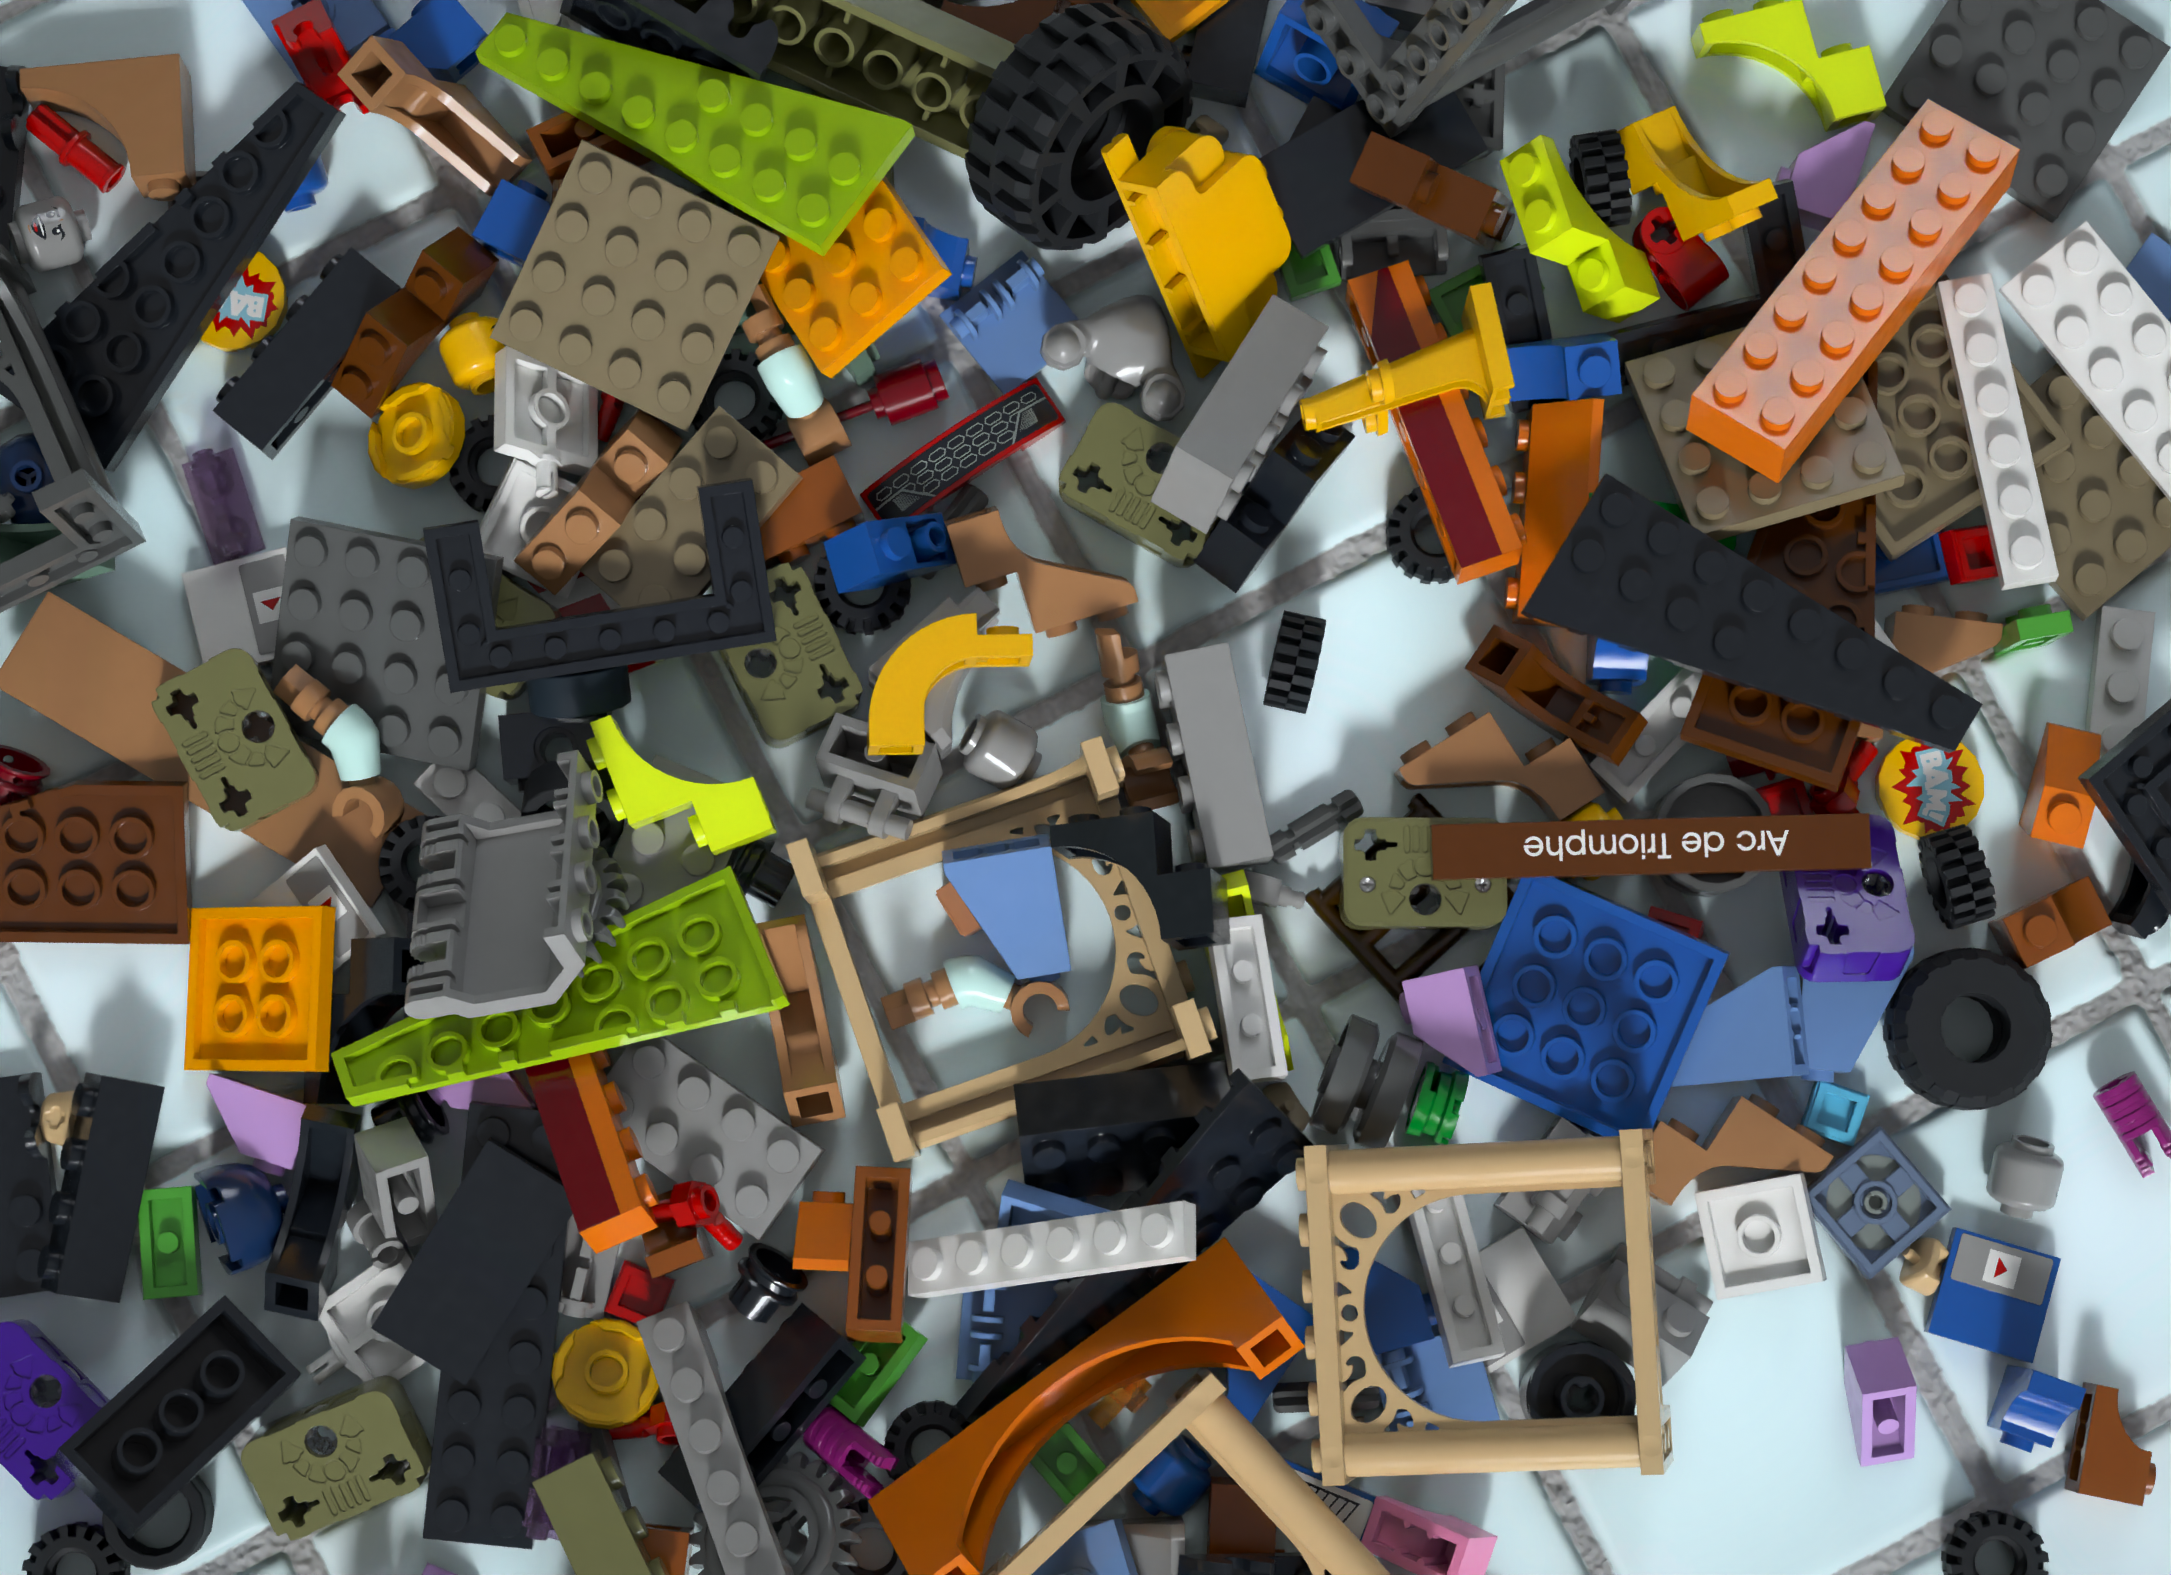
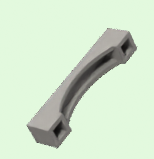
M685 1301L637 1321L639 1332L725 1575H794L792 1567L789 1565L747 1461L718 1370L719 1364L701 1315L688 1301Z

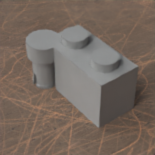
M406 1117L353 1134L364 1199L350 1208L346 1223L354 1239L358 1243L365 1245L372 1258L373 1265L380 1269H387L397 1265L405 1255V1250L402 1249L404 1245L396 1235L395 1224L410 1248L424 1243L438 1221L429 1157Z

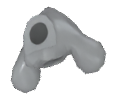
M1134 295L1120 299L1104 306L1087 318L1055 324L1042 336L1040 354L1050 367L1065 371L1079 365L1083 357H1086L1085 379L1094 388L1095 394L1099 399L1106 400L1110 397L1126 399L1141 385L1143 388L1140 393V400L1143 412L1154 420H1173L1184 408L1186 391L1173 364L1171 338L1167 321L1161 306L1152 296Z

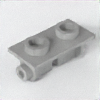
M573 1214L569 1219L559 1312L577 1318L602 1319L604 1318V1310L607 1305L620 1244L596 1254L578 1232Z

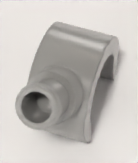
M1244 870L1252 904L1274 908L1277 906H1292L1296 909H1301L1304 906L1306 899L1304 892L1294 891L1290 886L1282 885V880Z

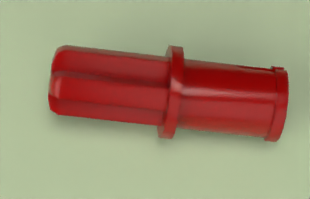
M41 104L29 114L26 119L27 130L60 156L59 163L65 167L71 165L95 184L102 193L111 191L122 179L126 167L121 163L119 164L91 141V133L87 130L79 132L47 105Z

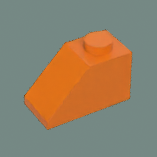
M2050 722L2046 723L2019 825L2030 837L2080 849L2084 848L2095 803L2078 777L2100 759V734Z
M813 1191L812 1201L799 1202L792 1269L849 1271L853 1203H845V1192Z

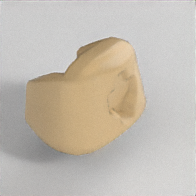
M75 1090L51 1093L44 1099L39 1125H41L42 1136L46 1142L63 1146L66 1138L72 1137L76 1115L72 1114V1098Z
M1923 1237L1914 1241L1910 1247H1907L1902 1252L1905 1260L1900 1272L1899 1281L1904 1286L1924 1296H1929L1936 1291L1940 1283L1942 1263L1948 1257L1949 1251L1938 1239Z

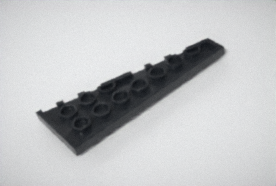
M296 81L252 123L254 128L228 153L223 151L211 162L213 167L190 189L185 187L174 198L176 203L155 223H147L95 273L97 278L72 302L66 301L54 312L56 317L43 329L104 470L112 472L116 470L345 118L346 114L305 85ZM13 368L9 371L11 375L15 374ZM0 381V394L23 410L13 392Z
M1607 473L1599 482L1520 612L1532 620L1535 618L1566 628L1567 631L1582 636L1588 635L1616 644L1619 648L1632 652L1638 651L1673 662L1676 666L1738 686L1764 691L1782 697L1783 700L1811 706L1832 713L1835 717L1848 721H1858L1889 731V734L1948 753L1956 750L1983 705Z
M1239 1068L1228 1077L1233 1087L1214 1109L1204 1106L1197 1114L1195 1120L1200 1126L1187 1142L1179 1149L1171 1146L1160 1159L1162 1163L1159 1167V1175L1152 1184H1143L1138 1191L1134 1190L1118 1209L1123 1210L1183 1200L1195 1204L1196 1255L1204 1248L1214 1244L1229 1225L1245 1211L1254 1208L1262 1200L1263 1195L1285 1175L1296 1170V1159L1304 1157V1146L1314 1145L1305 1133ZM1189 1261L1073 1277L1072 1280L1070 1278L1060 1279L1053 1287L1058 1294L1057 1298L1042 1316L1035 1317L1030 1315L1019 1328L1021 1332L1017 1346L1011 1353L1003 1352L998 1359L994 1358L957 1402L956 1406L965 1419L972 1424L1183 1268Z

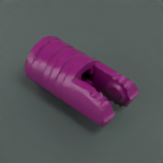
M2134 1071L2110 1081L2094 1092L2093 1098L2143 1179L2155 1173L2150 1155L2144 1150L2137 1137L2152 1130L2163 1152L2171 1159V1130Z
M834 1406L824 1408L803 1433L805 1446L869 1499L883 1490L884 1487L880 1481L864 1468L869 1462H872L879 1468L891 1471L892 1468L895 1469L899 1461L894 1454Z

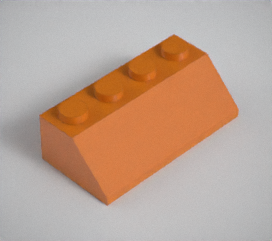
M1592 398L1533 404L1526 414V419H1518L1515 451H1524L1523 471L1514 472L1511 502L1520 504L1519 517L1524 526L1527 543L1522 545L1523 548L1519 562L1516 565L1515 577H1507L1505 583L1504 609H1513L1512 624L1563 628L1535 618L1533 620L1529 619L1520 612L1589 501V493H1593L1599 484L1604 399Z

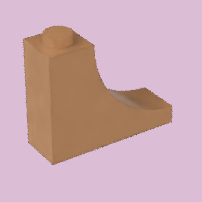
M179 53L19 69L20 89L33 110L43 104L49 106L54 111H62L87 118L108 130L123 144L130 164L131 177L144 198L150 197L157 201L175 200L174 198L185 187L190 189L196 184L191 75Z

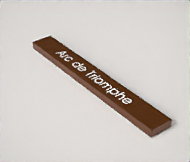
M1869 813L1430 825L1431 881L1857 870L1872 868Z

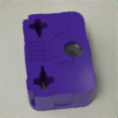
M1869 814L1872 868L1779 872L1795 966L1798 973L1808 981H1891L1898 978L1904 969L1915 943L1913 924H1911L1906 899L1907 892L1903 872L1900 869L1895 831L1892 824L1880 815Z
M23 1319L0 1323V1464L36 1500L47 1497L53 1500L65 1496L77 1485L58 1466L55 1468L58 1476L46 1478L44 1472L49 1466L45 1460L53 1458L58 1448L110 1400L35 1324ZM57 1379L61 1384L57 1390L61 1398L47 1400L44 1395L47 1391L44 1382L45 1380Z

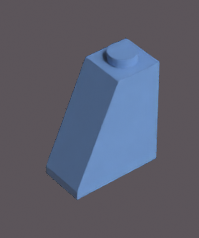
M1048 833L942 851L946 877L1017 980L1028 978L1029 981L1041 980L1052 982L1061 977L1060 973L1071 971Z
M1914 947L1900 976L1891 981L1811 982L1799 974L1810 1075H1802L1801 1080L1834 1083V1073L1851 1072L1914 958Z
M1796 966L1771 967L1709 1004L1704 1011L1671 1087L1810 1075L1800 976Z

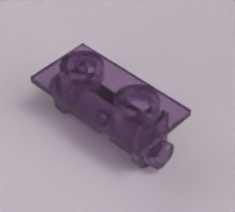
M209 448L193 453L194 461L182 464V468L213 564L224 563L266 549L234 449L230 448L214 454L213 449Z
M555 1425L542 1427L541 1437H535L534 1443H536L531 1477L541 1478L589 1454L592 1434ZM529 1488L525 1519L522 1520V1526L527 1527L526 1538L535 1540H548V1538L559 1540L535 1488Z

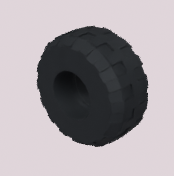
M1955 948L1939 952L1923 959L1904 974L1885 1009V1020L1882 1028L1883 1041H1885L1888 1052L1887 1057L1893 1069L1903 1079L1904 1084L1915 1094L1921 1095L1931 1103L1963 1111L1995 1107L2017 1097L2025 1091L2027 1086L2035 1077L2039 1076L2045 1066V1060L2051 1048L2053 1036L2051 1031L2052 1015L2049 1004L2046 1002L2040 990L2041 987L2033 976L2021 968L2019 963L2007 956L1979 948ZM1959 996H1965L1979 1002L1988 1012L1993 1024V1038L1987 1052L1974 1062H1966L1956 1057L1946 1047L1941 1034L1942 1016L1947 1006Z

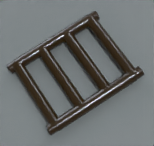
M1417 793L1412 797L1407 805L1410 811L1402 817L1445 818L1421 793ZM1373 844L1364 852L1365 860L1371 861L1372 856L1377 851L1385 850L1387 847H1382L1381 844ZM1340 875L1325 889L1321 890L1318 887L1308 892L1305 896V901L1314 910V913L1398 1004L1400 993L1404 992L1402 981L1419 978L1470 931L1469 929H1439L1395 969L1374 946L1391 929L1355 930L1346 926L1342 921L1338 907L1339 892L1341 890ZM1508 886L1507 909L1514 895V892ZM1413 888L1409 897L1411 907L1414 909L1432 892L1426 888ZM1485 961L1479 966V972H1481Z

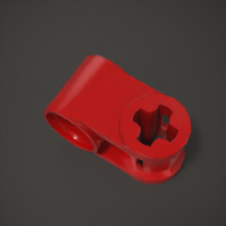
M1667 206L1657 207L1649 211L1634 229L1632 245L1636 249L1645 252L1651 272L1659 280L1668 297L1680 309L1689 311L1729 279V273L1720 257L1710 246L1703 242L1699 235L1683 241L1676 224L1673 223L1674 219ZM1663 227L1668 230L1670 235L1666 240L1663 239L1655 243L1650 237L1654 230L1657 231Z

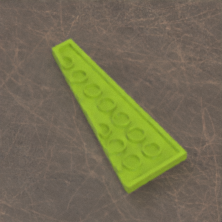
M506 12L475 51L480 64L823 257L915 137L913 125L903 119Z
M728 866L622 916L626 922L625 928H619L615 924L607 925L606 927L616 940V946L612 947L606 942L597 941L594 946L602 957V963L599 964L586 956L585 966L582 968L584 978L577 975L555 1004L474 1018H466L456 1014L429 1019H416L409 1016L332 1052L331 1056L345 1098L353 1107L780 1010L790 1005L738 878L731 866Z

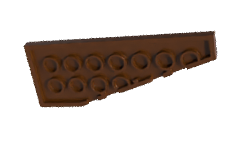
M1874 361L1862 378L1877 409L1878 362ZM1876 494L1757 529L1746 558L1747 560L1875 638ZM1702 674L1681 730L1680 740L1837 792L1862 723L1854 720L1848 721L1811 706L1798 705L1754 688L1748 689Z
M77 780L0 805V942L190 944L192 887L188 781Z

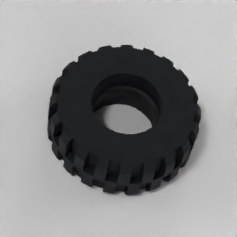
M1111 3L1077 4L1067 7L1064 13L1050 15L1039 23V27L1031 34H1025L1014 45V51L1005 61H1001L993 72L991 83L986 92L982 91L976 104L977 113L974 122L969 125L966 138L969 144V152L965 153V165L975 198L983 205L986 211L1026 240L1042 249H1081L1083 244H1095L1105 239L1107 233L1113 229L1121 228L1130 219L1103 159L1101 149L1111 143L1116 135L1125 133L1128 134L1140 161L1146 155L1150 139L1159 129L1165 126L1185 129L1187 118L1191 117L1193 101L1190 91L1193 89V84L1180 49L1169 41L1168 38L1124 8H1118Z

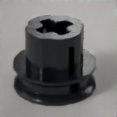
M759 839L746 845L733 867V871L738 878L744 895L747 893L774 909L790 884L795 872L791 863L770 852L775 841L772 840L765 843Z
M427 1091L391 1098L371 1109V1117L375 1126L406 1117L419 1140L425 1144L433 1143L436 1134L447 1135L450 1130L448 1118L442 1104L438 1105Z
M753 1243L748 1248L749 1257H743L737 1263L741 1278L728 1295L735 1308L745 1317L755 1322L767 1323L780 1305L793 1306L798 1300L797 1292H802L807 1288L808 1279L802 1269H792L793 1260L781 1251L766 1244Z

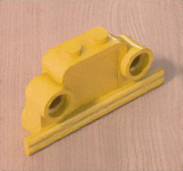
M1165 126L1152 136L1147 146L1146 155L1139 161L1128 134L1120 133L1112 139L1111 143L1101 149V154L1198 378H1204L1221 361H1231L1272 295L1277 296V281L1273 273L1284 264L1291 250V236L1283 219L1284 213L1277 204L1267 179L1266 168L1256 156L1223 150L1220 142L1213 136L1192 133L1181 127Z

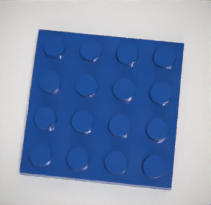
M1561 877L1521 878L1480 972L1502 1071L1477 1077L1446 1056H1444L1442 1063L1461 1072L1468 1073L1476 1079L1602 1136H1620L1619 1130L1653 1129L1730 952Z

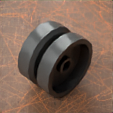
M1707 773L1685 780L1671 789L1656 802L1648 819L1771 816L1768 804L1751 785L1732 775ZM1760 872L1669 874L1659 876L1668 886L1686 895L1712 897L1744 886Z
M1352 1014L1344 1027L1337 1045H1333L1317 1086L1316 1091L1319 1093L1313 1107L1309 1126L1335 1135L1345 1128L1354 1107H1357L1359 1111L1353 1127L1354 1143L1365 1148H1385L1412 1085L1424 1041L1397 1032L1387 1040L1379 1059H1373L1380 1037L1378 1024Z

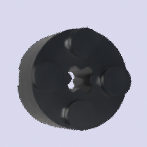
M1567 1340L1544 1348L1527 1366L1519 1386L1520 1403L1525 1419L1635 1415V1380L1629 1368L1610 1350L1586 1341ZM1573 1384L1580 1388L1586 1386L1589 1388L1584 1394L1588 1404L1583 1409L1576 1405L1569 1407L1567 1405V1402L1571 1399L1568 1390Z

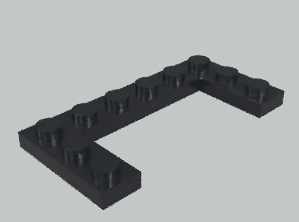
M1783 179L1772 182L1778 198L1759 207L1762 218L1742 226L1755 295L1605 332V334L1618 340L1622 386L1629 385L1625 376V362L1737 330L1748 325L1806 252L1792 180ZM1523 244L1479 255L1478 260L1483 283L1491 282L1505 344L1512 345L1552 339L1536 255L1530 254L1528 245ZM1567 399L1509 402L1508 406L1509 410L1514 414L1530 410L1533 404L1562 402Z
M745 478L696 486L713 594L497 628L478 520L423 528L450 693L777 641L753 480Z
M2169 699L2082 773L2078 779L2171 916V808L2158 790V787L2171 777V699Z

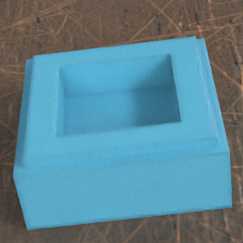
M1814 1081L1800 1124L1823 1138L1853 1147L1870 1095L1836 1083Z

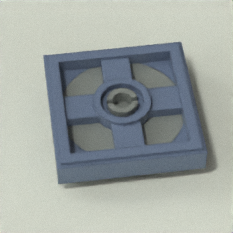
M1876 1126L1807 1185L1814 1218L1866 1279L1873 1278L1952 1210L1881 1126Z

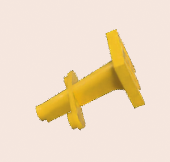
M1491 282L1469 287L1461 318L1463 332L1389 363L1387 358L1381 360L1371 370H1366L1365 374L1311 397L1299 399L1305 431L1315 429L1317 433L1362 419L1365 433L1375 432L1378 437L1388 433V410L1454 389H1467L1479 396L1484 420L1505 416L1504 405L1509 404L1511 399L1509 389L1514 388L1515 383Z

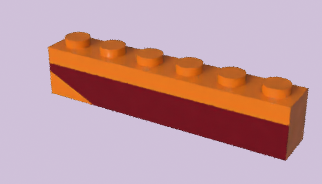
M1408 260L1348 280L1345 301L1372 368L1377 362L1386 358L1390 363L1448 338L1441 322L1433 324L1427 306L1431 305L1428 286L1422 275L1414 276ZM1454 389L1389 410L1457 585L1517 565L1522 552V545L1527 543L1526 533L1517 513L1510 515L1504 502L1503 496L1507 495V486L1502 471L1498 465L1490 467L1484 452V448L1488 447L1484 426L1479 417L1471 419L1465 401L1469 400L1467 389Z
M607 1049L525 1068L578 1232L596 1254L658 1227L651 1208L659 1204L655 1188L647 1173L640 1175L635 1161L643 1157L640 1144L630 1126L624 1128L619 1115L627 1111L626 1103L616 1082L613 1080L608 1083L604 1068L611 1066Z

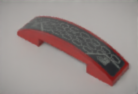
M1037 377L980 408L928 442L875 481L860 496L876 520L929 514L934 511L933 507L1019 449L1024 451L1066 423V420Z

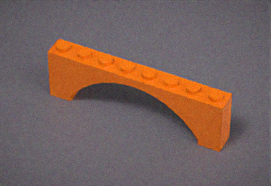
M1223 1237L1196 1257L1195 1261H1191L881 1490L869 1499L868 1502L909 1575H983L990 1538L996 1520L1010 1491L1039 1449L1080 1411L1125 1385L1149 1376L1174 1370L1199 1367L1233 1368L1252 1371L1261 1380L1305 1346L1228 1240Z

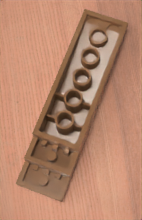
M48 591L0 668V689L154 781H188V801L210 813L205 799L187 772L176 752L178 750L164 725L159 721L151 703L156 700L158 695L155 690L157 687L186 672ZM182 692L176 695L178 705L172 709L173 715L182 714L186 716L197 728V724L193 719L195 715L192 711V706L199 702L197 696L188 697ZM254 714L247 722L246 732L251 741L261 743L267 741L272 736L275 725ZM301 741L319 776L316 790L310 796L241 832L295 864L314 848L326 844L366 904L373 908L385 889L381 883L378 869L381 848L390 832L396 827L376 839L369 830L373 823L372 810L367 803L360 799L358 808L344 816L332 817L333 802L336 796L349 786L348 781H341L333 759ZM226 779V783L230 788L228 792L231 800L224 804L226 811H238L243 816L248 812L245 803L252 799L249 791L244 793L238 792ZM404 802V815L400 823L425 814Z

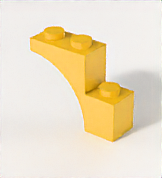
M1675 105L1617 131L1621 137V144L1624 145L1625 149L1624 158L1628 162L1629 170L1627 173L1631 181L1630 190L1632 194H1637L1651 187L1656 196L1663 194L1683 241L1703 233L1706 243L1719 238L1739 227L1762 218L1759 207L1778 198L1770 178L1760 181L1744 180L1726 172L1713 162L1693 139Z

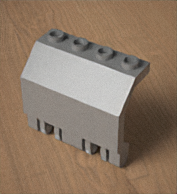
M579 750L557 753L556 762L568 779V788L554 790V797L557 800L553 801L555 811L494 822L484 821L464 814L439 817L424 822L419 862L420 866H423L424 869L434 872L432 874H422L421 877H418L416 885L417 893L415 895L410 953L411 956L415 957V960L418 959L420 962L425 961L426 963L424 965L417 964V966H412L407 973L408 985L406 986L404 1011L410 1017L429 1019L456 1014L466 1018H474L555 1004L585 966L587 941L592 940L594 932L593 921L589 912L590 894H594L597 888L596 874L592 861L593 848H598L600 843L599 827L595 818L596 803H600L603 799V787L598 772L590 770Z

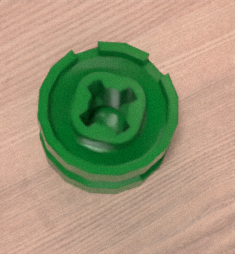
M1427 1061L1422 1069L1406 1120L1405 1133L1416 1136L1424 1133L1431 1135L1435 1143L1441 1145L1448 1144V1139L1452 1138L1460 1116L1458 1113L1465 1099L1469 1074L1455 1070L1452 1074L1440 1072L1438 1065Z

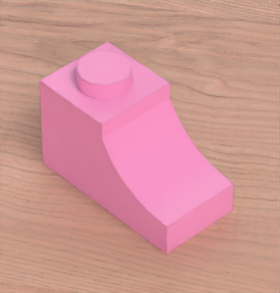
M1376 1496L1361 1542L1372 1554L1417 1575H1485L1498 1536L1452 1515L1446 1516L1429 1512L1388 1496Z

